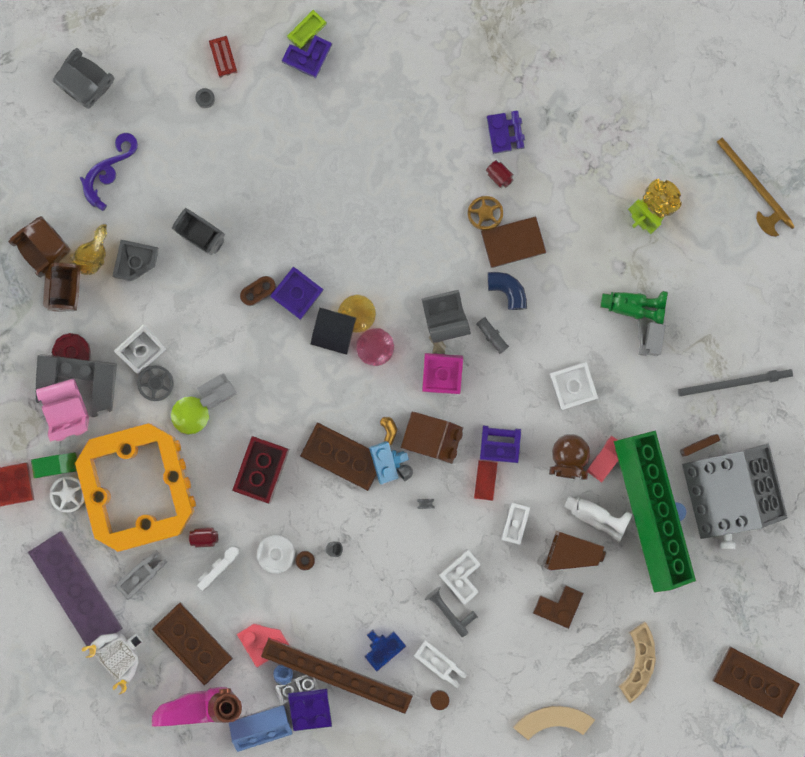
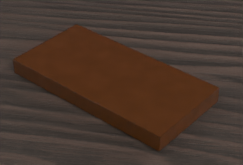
M317 422L300 457L369 491L377 475L370 449Z
M181 602L152 628L153 632L204 686L233 659Z
M731 646L712 680L783 718L800 683Z

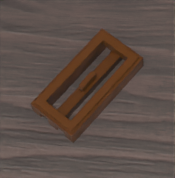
M713 434L680 449L682 457H686L721 441L718 434Z

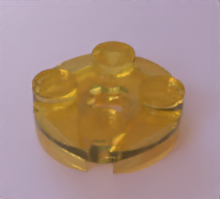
M656 179L645 189L643 201L658 217L664 218L665 216L673 215L681 207L682 201L680 202L679 198L681 193L671 181L666 180L664 182ZM664 195L666 197L665 201L660 196Z

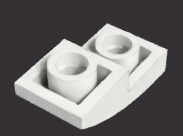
M305 674L293 678L286 685L278 684L274 686L282 705L289 702L288 693L319 690L316 679Z

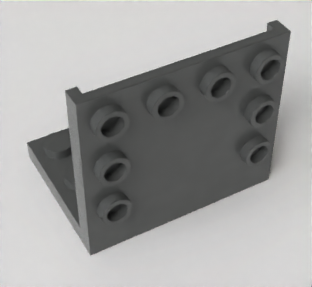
M769 443L739 452L682 464L700 539L760 529L788 518Z

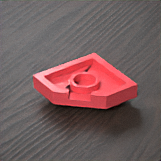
M252 624L237 634L256 667L268 661V659L261 657L268 637L289 645L281 630L258 624Z

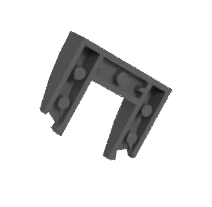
M40 354L37 357L36 389L58 383V376L93 381L91 417L99 416L97 413L105 409H108L109 412L112 411L117 364Z

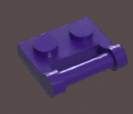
M483 425L480 460L518 463L521 429H497ZM488 435L514 438V443L487 441Z

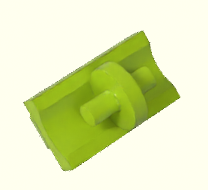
M647 197L635 201L628 210L635 221L632 227L636 228L639 225L643 230L646 229L652 234L662 225L661 222L664 216L659 211H656L654 214L649 211L648 208L652 204Z

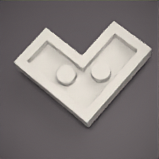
M469 550L439 574L464 605L479 593L467 579V576L481 565Z

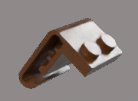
M412 411L400 448L453 464L457 456L459 441L463 436L462 431L464 427Z

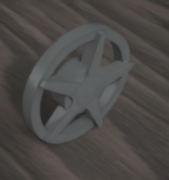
M154 365L145 368L140 373L137 386L140 394L147 400L161 401L171 394L174 381L171 373L166 368ZM150 369H161L165 373L160 377L154 376ZM148 371L150 375L148 383L141 384L143 375ZM166 375L170 378L169 389L163 385V379ZM141 387H149L152 390V398L148 397ZM161 389L168 391L164 396L155 398L157 391Z

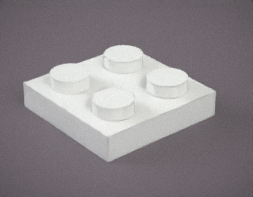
M587 362L549 374L561 410L598 399Z

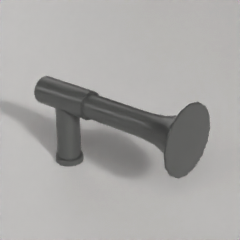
M441 587L428 594L425 600L433 601L448 618L461 637L466 636L468 631L465 627L478 618L476 613L472 611L462 621H459L443 602L439 594Z

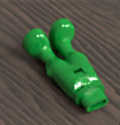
M662 291L657 298H647L641 293H603L600 308H607L609 312L612 311L617 314L633 317L634 319L649 318L655 321V323L663 325L668 292ZM643 307L655 308L657 310H647Z

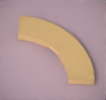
M643 622L629 632L635 646V662L630 675L619 685L629 703L633 702L647 687L655 667V643L646 622Z
M548 706L530 712L520 719L513 728L528 741L539 731L554 726L568 727L584 735L595 719L575 708Z

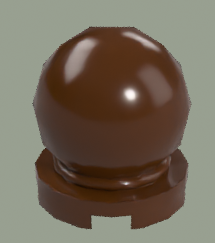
M566 434L560 437L554 443L552 449V457L556 465L555 467H550L549 475H555L556 472L557 477L570 479L581 477L582 480H587L588 471L583 469L590 458V448L587 442L581 436L575 434Z

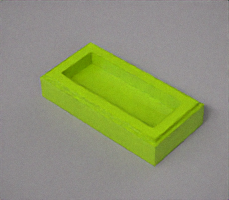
M312 10L287 35V38L296 47L303 49L327 25V22Z

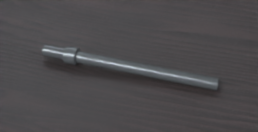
M792 369L783 371L772 370L766 374L678 389V394L680 397L765 381L776 382L782 378L793 377Z

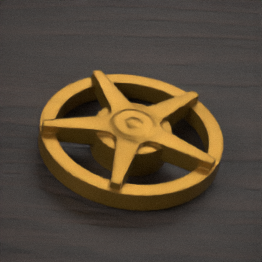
M478 197L468 208V219L479 230H492L503 219V207L493 197ZM485 200L492 201L497 205L490 207L486 205ZM482 201V206L479 209H472L476 203ZM499 208L500 217L497 221L493 216V211ZM471 213L478 214L480 219L478 224L472 220ZM491 220L495 223L491 226H481L483 221Z

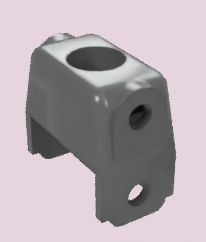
M76 48L65 59L60 70L54 76L53 83L82 106L89 109L105 94L115 78L111 73L107 74L97 64L83 57L81 50Z
M186 207L173 224L172 229L177 234L209 255L216 254L224 243V232Z

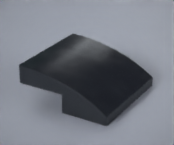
M319 307L310 345L347 355L357 318Z

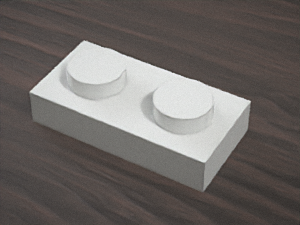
M511 502L501 540L521 544L530 507Z

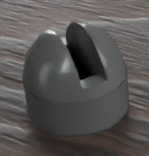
M402 465L397 468L398 474L404 481H407L413 475V469L409 465Z
M333 541L326 546V553L331 557H339L343 552L340 542Z

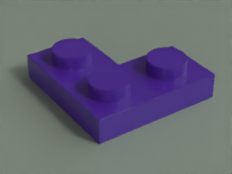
M315 35L307 52L289 44L282 63L317 78L332 47V43Z

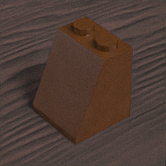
M556 531L544 567L548 570L599 566V562L604 561L606 551H603L604 546Z

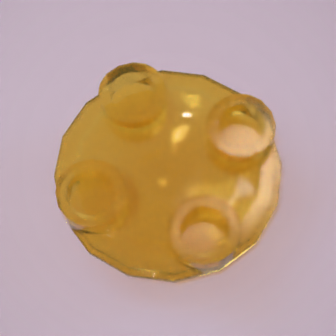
M358 294L344 299L338 310V313L357 318L353 330L355 333L364 332L369 329L376 317L372 301Z

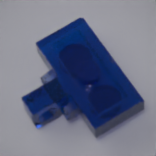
M372 629L367 633L368 638L373 642L369 645L372 650L364 655V657L378 671L406 647V644L395 631L387 637L383 634L379 637Z

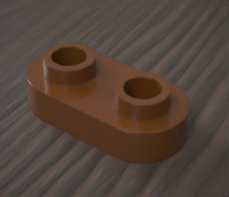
M269 276L257 279L241 291V301L247 306L256 305L274 292L276 289L275 281ZM265 283L270 284L267 290L263 289ZM250 293L254 295L252 300L247 299V295Z

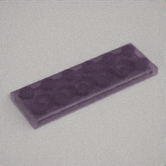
M62 531L28 552L86 646H91V643L101 635L117 633L123 629Z

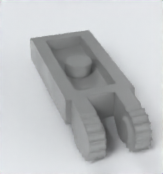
M157 550L148 558L143 559L115 585L127 600L157 574V571L167 563L166 559H164L154 568L149 565V562L158 556L159 552Z

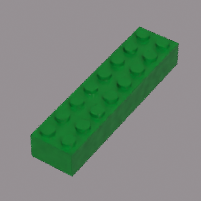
M656 430L614 441L654 593L673 590L695 582L696 578Z

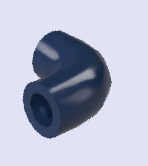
M488 272V291H502L505 293L508 299V310L527 309L525 289L518 279L508 273Z

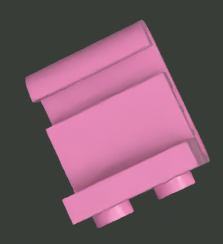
M74 378L36 389L38 401H42V411L49 426L48 437L50 442L54 440L62 441L68 436H78L88 431L89 415Z

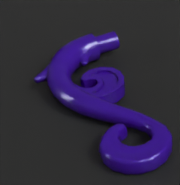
M122 133L115 140V146L119 152H122V143L129 142L131 148L128 152L100 161L89 170L85 179L82 176L80 177L86 200L93 207H97L102 211L106 209L107 205L98 197V190L94 191L93 182L97 174L102 171H106L105 175H99V179L103 184L110 185L115 181L116 171L110 165L127 159L138 149L137 139L130 133Z

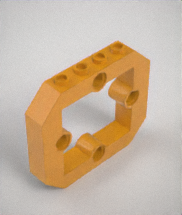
M150 423L88 440L75 465L95 539L120 552L182 534L194 513L196 502L194 496H190L189 488H191L189 477H185L184 470H186V464L184 459L180 458L179 451H181V445L179 440H176L174 436ZM158 442L165 468L163 480L169 485L177 516L157 521L153 515H141L136 520V527L113 533L106 505L110 502L111 494L109 490L100 485L94 459L115 453L120 458L132 459L137 455L138 447ZM129 444L131 446V453L125 455L123 447ZM173 471H176L179 475L176 482L170 480V474ZM99 491L104 495L102 502H98L95 498ZM144 519H149L151 522V527L148 530L142 526Z

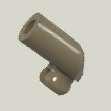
M443 341L433 343L432 354H445L446 346Z

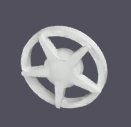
M62 477L53 483L50 489V501L61 512H74L81 508L85 500L84 496H82L80 503L75 499L76 492L81 489V485L73 489L68 487L66 480H73L79 485L80 481L74 477ZM63 481L64 488L60 492H54L56 485ZM53 495L60 496L62 500L60 507L55 503ZM66 502H73L77 505V507L70 510L63 509Z

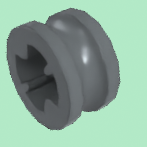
M417 499V502H419L417 508H435L432 505L434 499Z

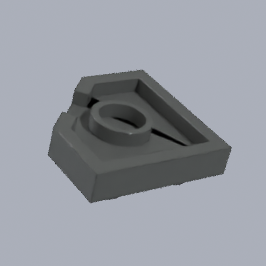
M120 240L112 277L134 281L155 267L159 248Z

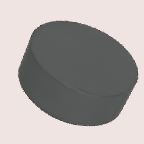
M202 88L196 93L195 99L200 107L209 108L214 104L215 96L210 89Z

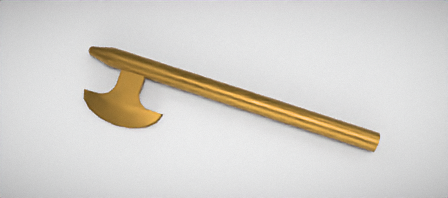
M722 137L718 140V145L775 211L769 217L763 216L760 211L757 212L756 219L761 229L770 236H779L775 230V224L780 220L791 229H794L795 226L791 218Z

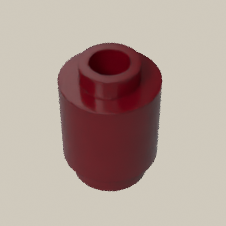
M495 160L486 169L488 176L499 188L503 186L507 188L514 181L512 179L514 174L502 162Z
M213 527L195 528L194 531L189 532L190 546H195V548L214 547L215 543H218L219 540L218 531H215Z

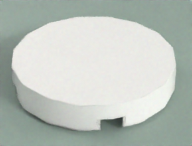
M272 535L260 543L257 549V560L265 571L279 574L292 566L295 560V549L288 538L281 535Z

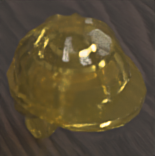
M107 224L98 226L95 230L94 239L80 245L70 255L69 259L73 264L80 265L81 274H95L104 265L106 251L103 244L107 237Z

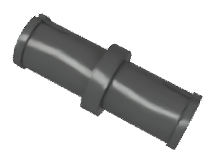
M486 317L476 323L485 334V339L493 344L499 354L509 347L499 335L498 329L495 330Z

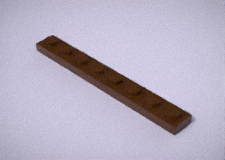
M269 637L261 655L265 659L406 714L413 697L410 693Z

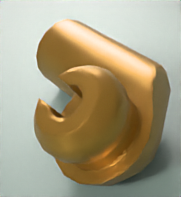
M383 417L380 420V425L387 432L383 442L387 441L392 446L398 429L392 418Z

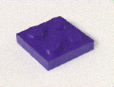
M293 266L270 297L301 320L324 289Z
M327 689L288 693L293 731L332 727Z

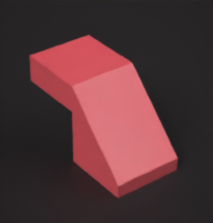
M613 436L607 440L602 450L586 470L601 483L619 461L614 441L617 439Z

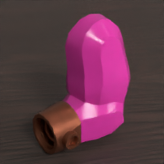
M215 687L207 691L189 692L177 699L161 704L152 714V726L234 722L241 714V701L231 691V688Z

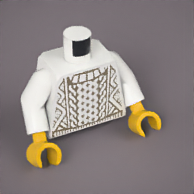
M115 633L106 634L93 641L91 646L83 647L82 652L89 649L90 653L85 658H91L95 655L116 681L120 679V682L113 685V690L118 685L121 687L120 695L126 691V685L129 684L136 673L139 664V653L135 648L143 643V641L137 634H134L128 640L122 633L119 635Z

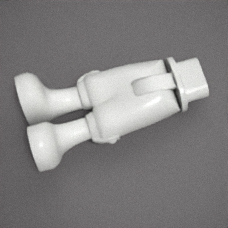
M569 496L564 506L572 511V515H575L578 519L594 527L596 530L608 533L617 542L621 541L633 515L630 512H626L620 518L610 516L606 509L588 500L580 499V497L575 499Z

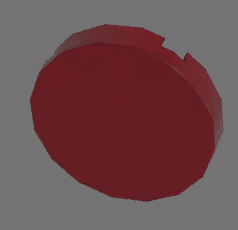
M63 334L57 338L53 345L52 356L90 360V345L85 338L78 334Z

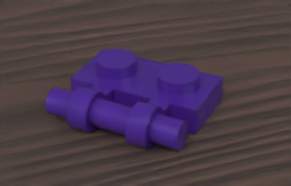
M518 110L511 112L512 119L510 120L506 119V113L488 115L486 117L493 154L512 151V143L517 144V149L525 148V135L522 134L521 129L522 118L519 117ZM508 127H514L515 136H509Z

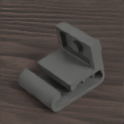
M459 290L421 298L433 343L471 334Z

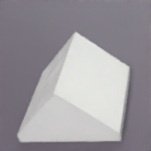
M142 325L117 347L114 352L139 374L162 354L166 348L146 326Z

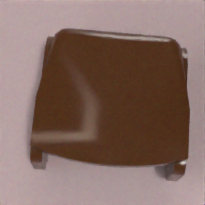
M43 216L36 218L29 225L19 230L8 241L12 246L17 245L21 255L36 270L35 274L40 278L45 276L46 270L52 263H59L71 251L69 246Z
M55 262L48 267L45 272L43 306L48 311H77L80 265Z

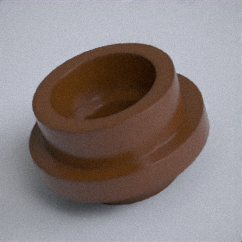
M302 551L297 555L296 565L299 569L309 570L314 566L315 558L311 552ZM303 557H307L309 559L308 564L302 563Z

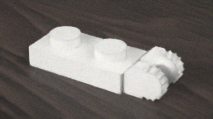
M233 546L226 550L225 558L223 560L219 558L212 565L214 569L209 574L205 572L198 579L200 583L197 586L204 591L237 558L240 549L237 546Z
M426 640L414 654V657L456 688L460 684L449 676L450 672L454 670L460 677L465 678L467 676L452 660Z

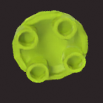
M192 396L178 400L171 411V421L174 427L181 433L188 435L200 432L209 420L207 407H203L199 398Z

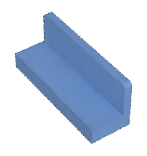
M284 705L229 723L231 740L237 752L293 734Z

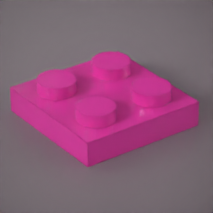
M425 353L422 392L460 394L463 356Z

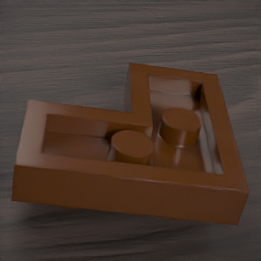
M565 585L558 603L540 595L533 614L569 629L584 593Z

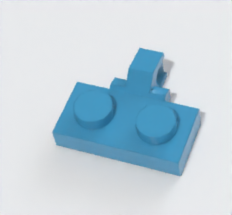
M387 441L369 447L379 484L382 485L398 479L399 476L396 468L400 467L399 463L409 460L407 452L401 451L396 453V450L391 451Z

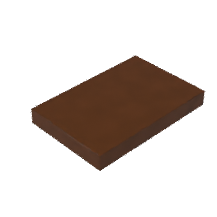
M536 216L498 226L492 230L481 231L491 268L546 254Z

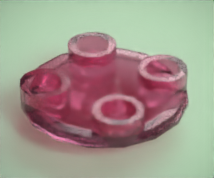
M381 328L365 331L356 343L358 356L364 363L370 366L385 364L394 353L392 337Z

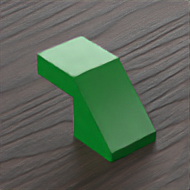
M76 452L31 459L33 478L77 472L75 465L77 461Z

